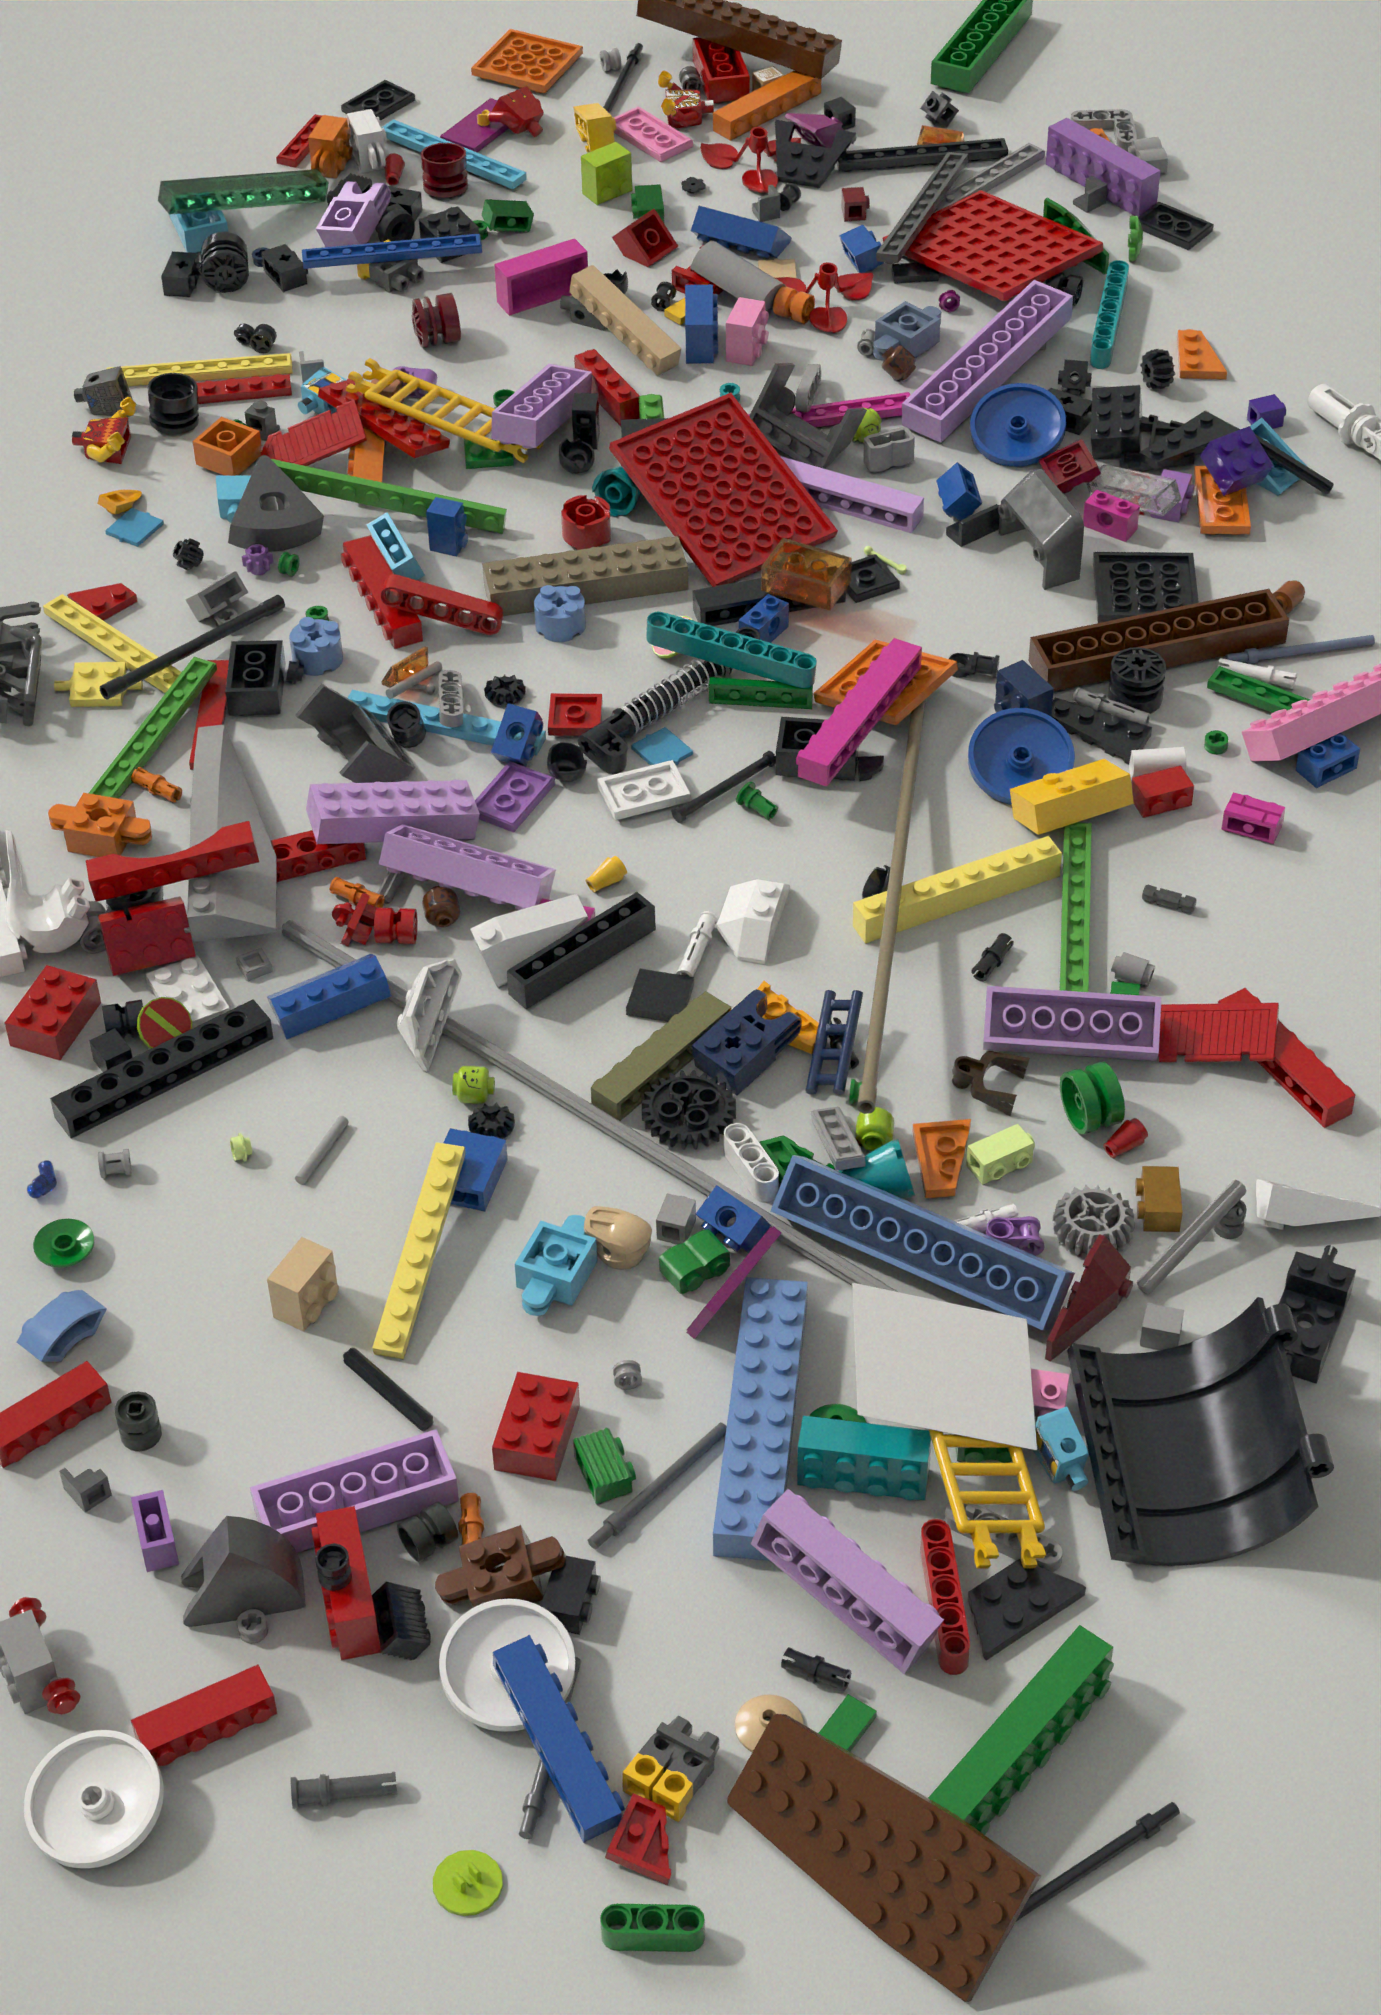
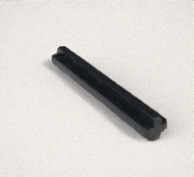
M1255 434L1271 461L1322 493H1330L1334 486L1333 482Z
M352 1347L343 1354L344 1363L419 1430L426 1431L433 1425V1416L356 1348Z

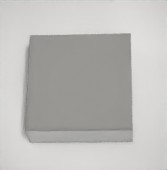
M262 948L236 957V963L247 981L273 972L272 964Z

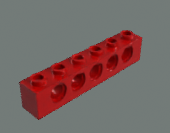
M313 830L271 840L277 858V882L366 860L364 843L317 844Z

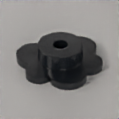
M689 177L681 182L682 190L689 193H697L706 188L703 180L695 177Z

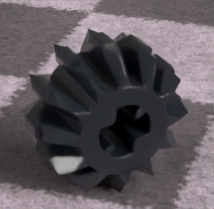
M1153 349L1142 356V363H1140L1142 368L1141 374L1147 388L1159 390L1169 387L1173 383L1175 365H1173V357L1169 355L1168 350Z

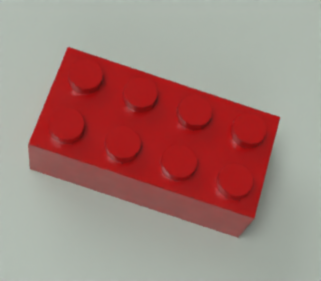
M699 37L693 38V62L700 74L707 100H713V103L718 104L723 101H736L750 93V75L740 51Z
M355 1506L315 1513L317 1527L311 1528L315 1554L321 1547L327 1544L335 1543L342 1545L348 1551L352 1574L350 1583L341 1590L331 1591L321 1586L332 1649L339 1647L341 1660L381 1653L376 1616Z

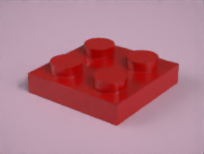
M551 693L548 736H580L601 723L602 694Z

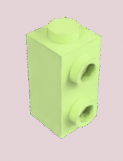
M1016 1124L968 1145L966 1166L982 1185L992 1180H998L1005 1174L1025 1168L1028 1164L1032 1163L1033 1150L1035 1148L1034 1140L1029 1133H1025L1019 1124Z

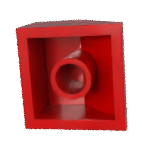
M652 209L612 237L623 256L646 267H649L678 247V244L655 209Z

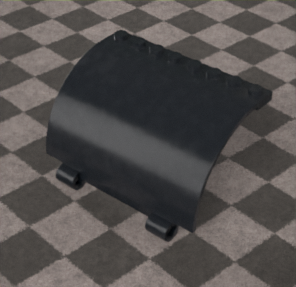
M1257 1297L1243 1313L1217 1331L1190 1343L1159 1351L1120 1354L1101 1352L1099 1347L1075 1343L1070 1345L1067 1354L1111 1560L1155 1566H1182L1231 1558L1260 1548L1282 1537L1300 1525L1319 1507L1311 1479L1329 1475L1334 1470V1464L1326 1437L1316 1433L1307 1434L1284 1347L1293 1344L1298 1339L1297 1329L1289 1306L1275 1304L1266 1309L1263 1298Z

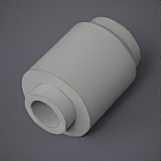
M1123 952L1121 957H1115L1111 972L1115 973L1114 978L1117 980L1140 984V987L1141 985L1148 987L1155 970V965L1149 964V960Z

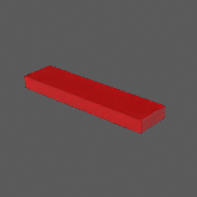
M314 114L276 157L277 164L296 168L310 153L308 137L321 119V115Z

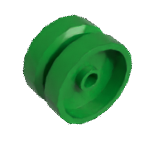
M1106 1062L1088 1065L1084 1071L1082 1069H1074L1061 1075L1059 1086L1062 1104L1069 1122L1079 1134L1096 1131L1100 1124L1103 1127H1110L1122 1123L1125 1117L1122 1089L1116 1074Z

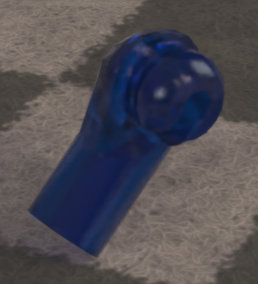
M49 1160L38 1164L40 1175L27 1186V1193L34 1199L39 1198L41 1195H46L56 1187L57 1180L53 1164Z

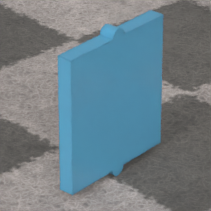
M131 508L107 528L105 532L107 535L119 539L120 542L124 541L138 547L164 524V521L150 515L149 512L144 513Z
M666 727L651 735L647 734L645 738L631 745V749L649 765L673 760L675 765H678L680 761L693 755V750Z

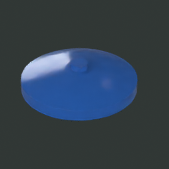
M1027 383L1007 384L988 392L976 404L970 418L971 437L977 450L984 457L997 464L1011 467L1032 465L1038 463L1039 459L1055 452L1062 443L1066 431L1065 412L1060 401L1051 392L1042 387Z
M1010 708L990 715L975 729L968 748V766L976 784L990 797L1012 805L1011 788L1042 779L1046 774H1058L1073 769L1075 760L1074 746L1065 728L1051 716L1028 708Z

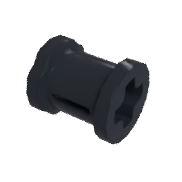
M788 183L784 186L783 191L779 193L780 210H789L792 203L797 202L801 198V191L797 185Z
M669 282L659 283L656 289L657 293L651 298V305L658 311H664V309L668 308L671 305L670 301L676 296V288Z

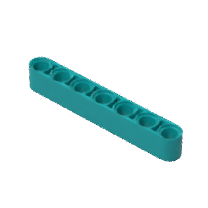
M1115 260L1110 262L1091 344L1090 364L1097 369H1105L1111 364L1128 284L1129 264L1125 261Z
M653 612L647 617L646 639L653 646L799 688H809L815 683L817 660L808 653L664 612Z

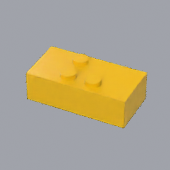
M1106 759L1058 774H1046L1042 779L1010 789L1013 818L1038 835L1134 804L1130 774Z

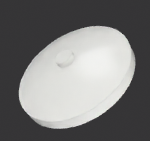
M498 1599L472 1608L453 1624L441 1647L439 1671L444 1693L460 1715L471 1723L489 1730L508 1732L525 1729L493 1667V1651L528 1635L531 1636L535 1645L541 1644L548 1660L545 1665L550 1674L555 1672L563 1688L560 1694L563 1700H566L575 1677V1652L567 1630L551 1612L537 1604L524 1600Z
M94 1730L73 1736L51 1750L42 1759L30 1778L24 1798V1818L29 1834L49 1858L65 1866L81 1869L96 1868L116 1862L131 1853L145 1840L159 1817L164 1796L161 1771L146 1747L125 1733L112 1730Z

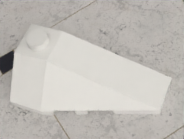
M574 894L494 917L470 929L497 988L508 983L507 970L575 930L588 919V916L578 895Z
M1257 1179L1256 1182L1257 1217L1266 1220L1265 1226L1283 1230L1284 1224L1302 1226L1381 1216L1380 1206L1345 1198L1338 1199L1319 1192H1306V1190L1261 1179Z

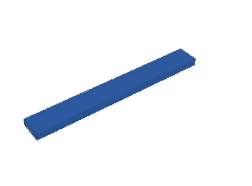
M480 234L303 249V269L482 253Z

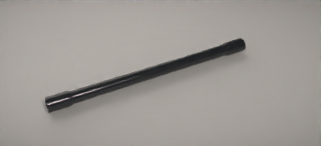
M275 595L260 603L257 607L137 669L108 681L99 687L101 695L108 700L127 690L128 687L255 621L285 608L284 599L280 595Z

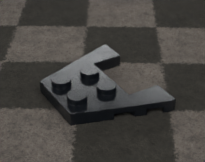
M775 120L778 181L820 188L835 169V164L847 153V148L850 144H854L856 141V133L837 130L832 147L826 148L791 142L795 130L794 122Z
M1152 414L1149 415V418L1142 416V431H1151L1149 446L1184 424L1173 420L1170 423L1159 421L1158 416ZM1122 452L1119 473L1155 468L1140 461V453ZM1187 454L1182 461L1166 467L1194 464L1196 455Z

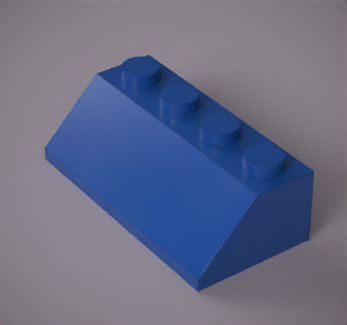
M698 206L691 232L697 235V240L706 243L713 240L725 248H729L730 245L737 247L736 250L749 254V251L757 252V256L769 259V256L777 258L792 239L778 226L703 206Z
M369 954L269 995L267 999L287 1040L392 995L386 975L377 957Z

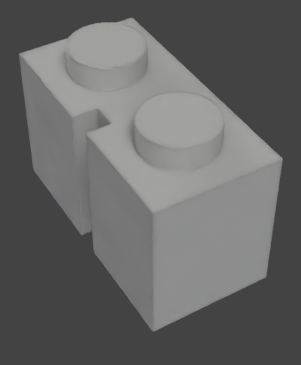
M234 571L185 600L196 619L200 621L249 592L238 573Z

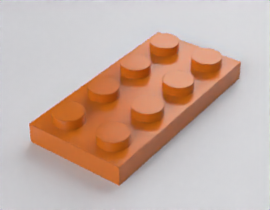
M1195 466L1194 479L1200 534H1250L1251 523L1246 488L1224 496L1207 467Z

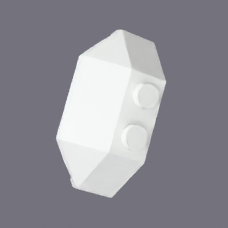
M756 879L730 887L717 923V929L733 950L737 960L765 965L790 891V885Z
M447 959L424 966L415 978L412 989L407 992L405 1009L397 1020V1029L421 1069L426 1072L429 1071L462 976V972L455 959Z

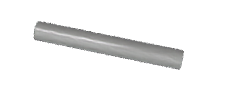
M438 661L387 689L386 696L389 699L398 696L441 671L443 668L442 664Z
M339 1116L295 1176L297 1183L304 1185L348 1125L349 1121L346 1117Z

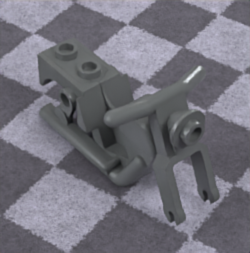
M32 601L0 607V723H7V705L14 708L17 713L23 714L24 725L31 726L34 722L41 667L42 638L39 635L40 628L34 622L10 626L3 623V620L38 615L41 612L38 602ZM13 687L18 692L24 693V700L5 692H11Z

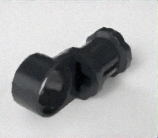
M974 652L973 655L955 653L949 657L950 660L965 665V667H958V670L952 675L953 677L963 678L976 672L989 674L994 678L997 677L1000 661L999 655L991 657Z

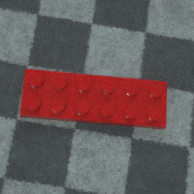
M351 379L339 383H331L328 386L319 388L318 397L335 408L355 400L363 426L413 458L449 448L450 439L424 422L367 400L365 394L361 392H347L346 387L350 383L355 385V382Z

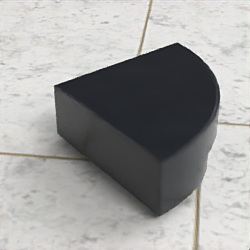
M884 756L858 757L859 780H870L872 775L882 771Z

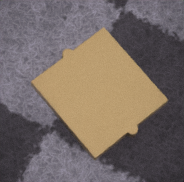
M775 258L774 260H758V268L774 278H796L795 259Z

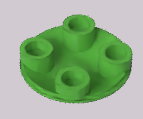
M1130 216L1129 229H1131V232L1128 234V260L1136 261L1143 244V230L1138 216Z

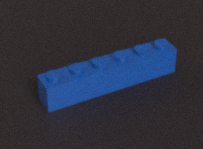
M528 1635L493 1651V1667L584 1843L618 1827L622 1818V1811L625 1808L618 1792H611L606 1783L609 1777L601 1761L596 1762L590 1752L593 1751V1745L586 1731H579L575 1723L578 1721V1717L571 1702H564L560 1694L563 1688L555 1672L549 1673L545 1665L548 1660L541 1644L535 1645L531 1636Z

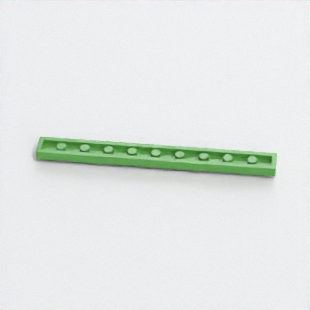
M271 459L304 492L426 518L427 509L435 497L463 503L464 513L467 516L465 526L503 534L505 529L507 512L505 508Z
M1076 822L1064 826L1059 990L1088 992L1092 823Z

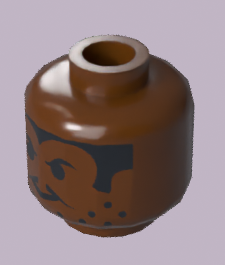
M902 345L897 346L895 349L890 346L882 355L885 359L882 363V368L895 380H900L901 378L905 380L916 368L914 365L916 358Z
M435 886L423 896L424 915L429 924L436 927H448L459 918L460 907L458 897L452 889Z

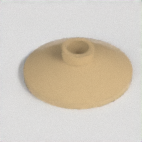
M761 1695L747 1701L736 1715V1735L740 1743L746 1749L753 1752L769 1723L764 1718H772L775 1714H786L803 1724V1718L799 1709L791 1701L781 1696Z

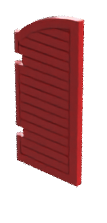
M352 400L336 407L338 412L333 414L328 410L288 427L289 433L283 434L280 430L269 435L260 456L266 455L270 459L308 466L367 441L356 401Z
M1279 1003L1161 1005L1159 1062H1177L1178 1055H1185V1062L1242 1061V1054H1250V1061H1274Z

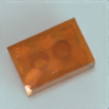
M782 538L761 566V590L831 611L851 583L852 558Z

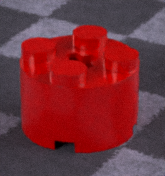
M580 495L570 498L564 503L563 510H561L562 537L567 544L576 547V550L599 547L610 542V506L604 499L596 496L595 500L587 499V495Z

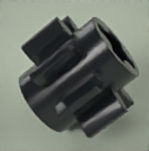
M191 538L177 542L173 550V557L178 560L176 565L185 570L188 568L192 569L193 566L198 567L204 556L203 550L198 548L200 542Z

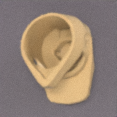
M594 1206L586 1214L584 1222V1232L596 1238L597 1257L612 1268L629 1269L641 1262L650 1246L652 1234L650 1224L637 1215L624 1210ZM603 1246L610 1251V1256L604 1252Z

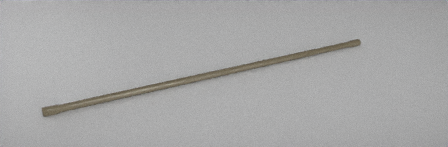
M926 699L911 712L862 1085L859 1089L857 1103L858 1110L864 1114L872 1113L876 1105V1086Z

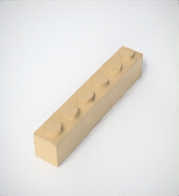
M594 265L572 275L570 285L572 296L580 301L603 326L607 327L618 340L623 342L634 355L644 362L647 368L651 369L658 376L679 364L682 348Z

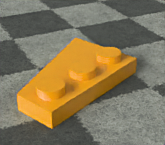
M763 981L757 988V990L767 995L768 1009L762 1018L773 1020L787 1012L794 1013L802 1020L800 1033L789 1045L812 1054L819 1023L803 1010H796L788 1003L789 999L782 994L778 996L771 990V985Z

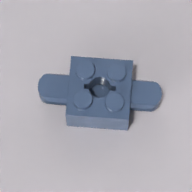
M904 301L875 321V342L873 346L874 357L884 361L885 359L882 355L890 346L895 349L897 346L902 345L916 358L940 342L941 310L934 306H927L921 309Z

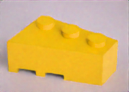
M599 103L573 107L576 130L581 141H586L588 144L585 146L586 152H592L615 142L613 131L616 130V121Z

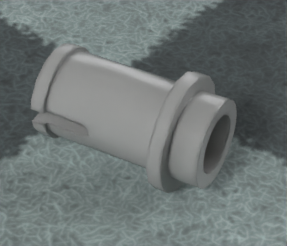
M866 329V332L863 331L861 334V339L857 343V349L862 355L873 353L874 330Z

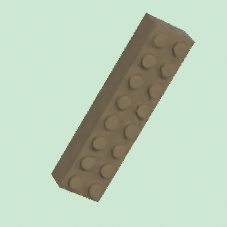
M678 536L482 563L487 600L500 605L503 609V616L535 612L534 600L540 593V589L546 585L553 587H579L580 593L584 597L585 605L688 590V565Z

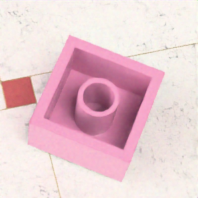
M738 298L726 321V362L753 366L756 358L760 357L763 344L766 345L768 341V331L765 330V325L768 322L769 313L765 311V301Z

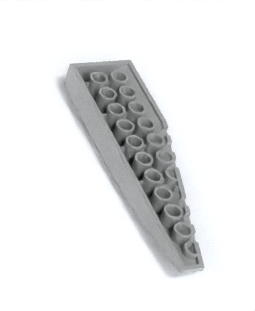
M225 725L198 727L192 781L190 847L206 840L222 827L250 821L259 862L189 879L187 918L193 942L277 933V858Z

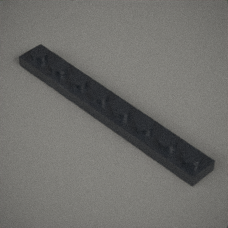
M1004 138L853 150L847 151L844 157L838 160L836 165L838 171L845 172L858 169L872 170L882 167L915 166L918 164L934 165L940 163L947 152L968 154V160L971 161L990 158L1000 159L1008 155V147Z

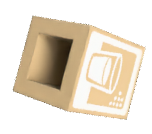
M774 66L753 72L752 92L784 76L783 73Z

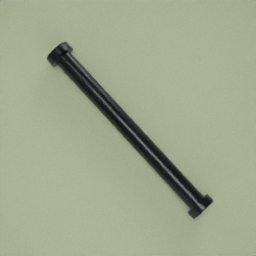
M772 751L765 752L762 758L682 807L677 806L673 808V818L678 823L685 821L686 816L767 766L773 767L776 765L775 754Z

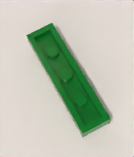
M1221 666L1215 670L1207 683L1208 689L1272 713L1282 709L1290 710L1293 703L1301 700H1310Z
M710 677L709 704L812 709L813 686L799 688L778 681Z

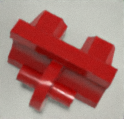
M362 893L355 910L352 909L351 903L348 902L335 905L333 908L332 917L336 921V925L338 927L348 925L340 944L348 947L352 939L366 945L373 928L360 923V921L374 926L377 908L368 904L370 895Z

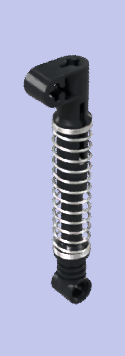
M742 627L736 631L738 634L760 640V633L754 628ZM700 659L691 660L690 665L685 664L683 669L676 670V674L671 673L668 679L663 678L661 683H655L654 688L649 687L646 693H639V698L633 697L631 702L627 701L624 703V706L620 705L612 712L609 718L580 735L577 739L579 747L583 749L584 755L603 771L610 774L623 772L626 768L628 750L627 743L623 740L624 738L634 737L642 732V729H646L650 724L656 723L657 719L664 718L672 710H676L680 705H684L687 700L690 701L694 696L700 695L702 691H706L709 688L710 677L726 678L732 673L733 668L709 661L701 663ZM698 662V665L693 667L692 663ZM687 666L691 667V670L688 672L685 671ZM682 671L684 674L679 677L678 672ZM672 675L676 676L674 681L670 680Z

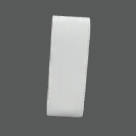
M741 1123L730 1124L724 1130V1155L756 1200L760 1202L773 1201L779 1190V1171L746 1125Z

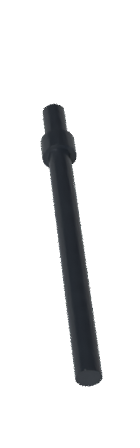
M637 43L634 49L629 52L627 62L603 106L608 113H610L634 65L641 58L640 53L643 49L641 43Z
M1170 1802L1154 1814H1145L1136 1820L1134 1827L1033 1892L1016 1921L1142 1838L1149 1839L1160 1832V1826L1180 1814L1177 1805L1174 1802Z

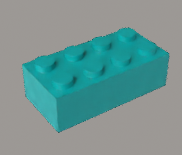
M803 1416L798 1442L797 1485L812 1489L824 1488L844 1493L857 1492L878 1497L890 1496L905 1500L925 1501L931 1455V1436L929 1430Z

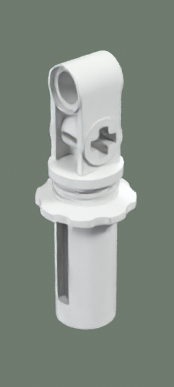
M1320 384L1315 387L1308 398L1309 408L1338 428L1340 440L1344 444L1355 443L1381 460V420L1376 417L1375 408L1370 404L1360 403L1355 405L1327 384Z

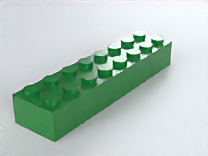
M982 0L931 61V84L937 85L940 88L954 89L960 93H970L1031 17L1033 0Z
M1079 1625L928 1798L956 1814L979 1832L986 1835L991 1820L996 1815L1000 1817L1005 1813L1010 1805V1798L1015 1792L1021 1793L1027 1787L1033 1771L1037 1767L1042 1769L1051 1757L1052 1749L1057 1744H1064L1072 1731L1071 1727L1076 1721L1082 1722L1089 1714L1094 1700L1097 1697L1102 1699L1111 1686L1109 1676L1114 1667L1112 1662L1113 1646Z

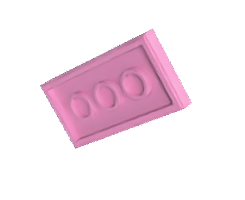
M639 106L614 117L616 130L613 132L659 162L693 147L692 139Z

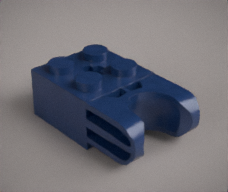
M757 989L748 994L692 1045L695 1066L701 1071L707 1072V1075L711 1078L717 1076L718 1083L725 1082L726 1089L732 1090L736 1096L776 1061V1056L798 1036L802 1025L801 1018L791 1012H787L777 1019H763L762 1016L768 1009L767 995Z

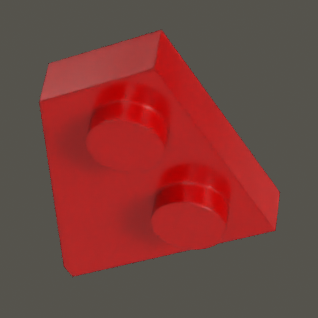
M122 583L73 592L67 595L69 599L103 621L138 602L136 594Z
M633 1793L605 1858L668 1885L671 1869H669L668 1861L669 1843L665 1827L667 1823L665 1807Z

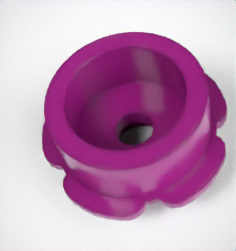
M954 290L942 293L938 299L940 302L939 307L946 312H953L960 305V296Z

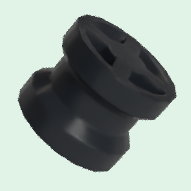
M268 324L258 325L250 338L251 347L256 352L268 353L277 338L275 329Z

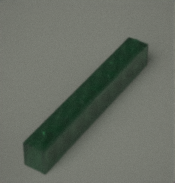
M317 169L167 180L160 182L158 202L168 214L325 202L329 182Z

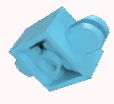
M570 1215L561 1227L544 1221L539 1222L515 1262L516 1287L524 1290L521 1296L522 1306L526 1313L534 1316L544 1315L553 1300L571 1306L575 1302L597 1263L596 1238L584 1232L585 1217Z

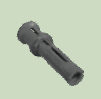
M395 1772L329 1779V1775L320 1774L319 1778L297 1780L296 1777L290 1778L293 1809H298L299 1805L312 1803H321L322 1806H328V1804H331V1800L388 1794L397 1795L396 1784L382 1785V1783L396 1782Z

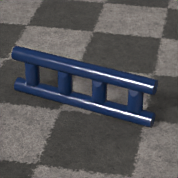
M859 990L852 991L851 1000H835L836 993L834 991H825L805 1090L806 1093L815 1095L818 1085H834L833 1092L835 1094L843 1095L845 1093L863 999V992ZM848 1011L846 1024H830L832 1012ZM828 1035L844 1036L841 1049H825ZM823 1060H839L837 1073L821 1074Z

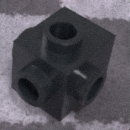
M934 91L930 93L920 108L927 113L925 116L927 120L934 125L938 121L946 128L959 111L950 103L952 101L950 97L943 92L938 95Z
M1065 359L1064 370H1059L1058 385H1062L1063 392L1080 396V393L1086 392V387H1091L1092 373H1088V361ZM1073 377H1077V378H1078V380H1076V381H1073V380H1071V379H1072Z

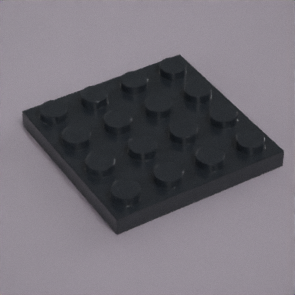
M1093 552L1098 623L1199 603L1193 553Z

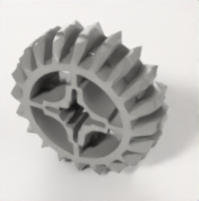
M1085 1185L1083 1190L1074 1187L1071 1193L1065 1192L1062 1200H1058L1055 1212H1053L1054 1234L1057 1235L1059 1243H1065L1067 1251L1075 1249L1077 1256L1081 1253L1088 1254L1099 1234L1105 1236L1116 1250L1123 1251L1126 1243L1130 1242L1132 1231L1135 1228L1133 1209L1130 1208L1129 1200H1122L1121 1193L1112 1194L1110 1187L1105 1191L1101 1190L1099 1185L1095 1189H1090Z

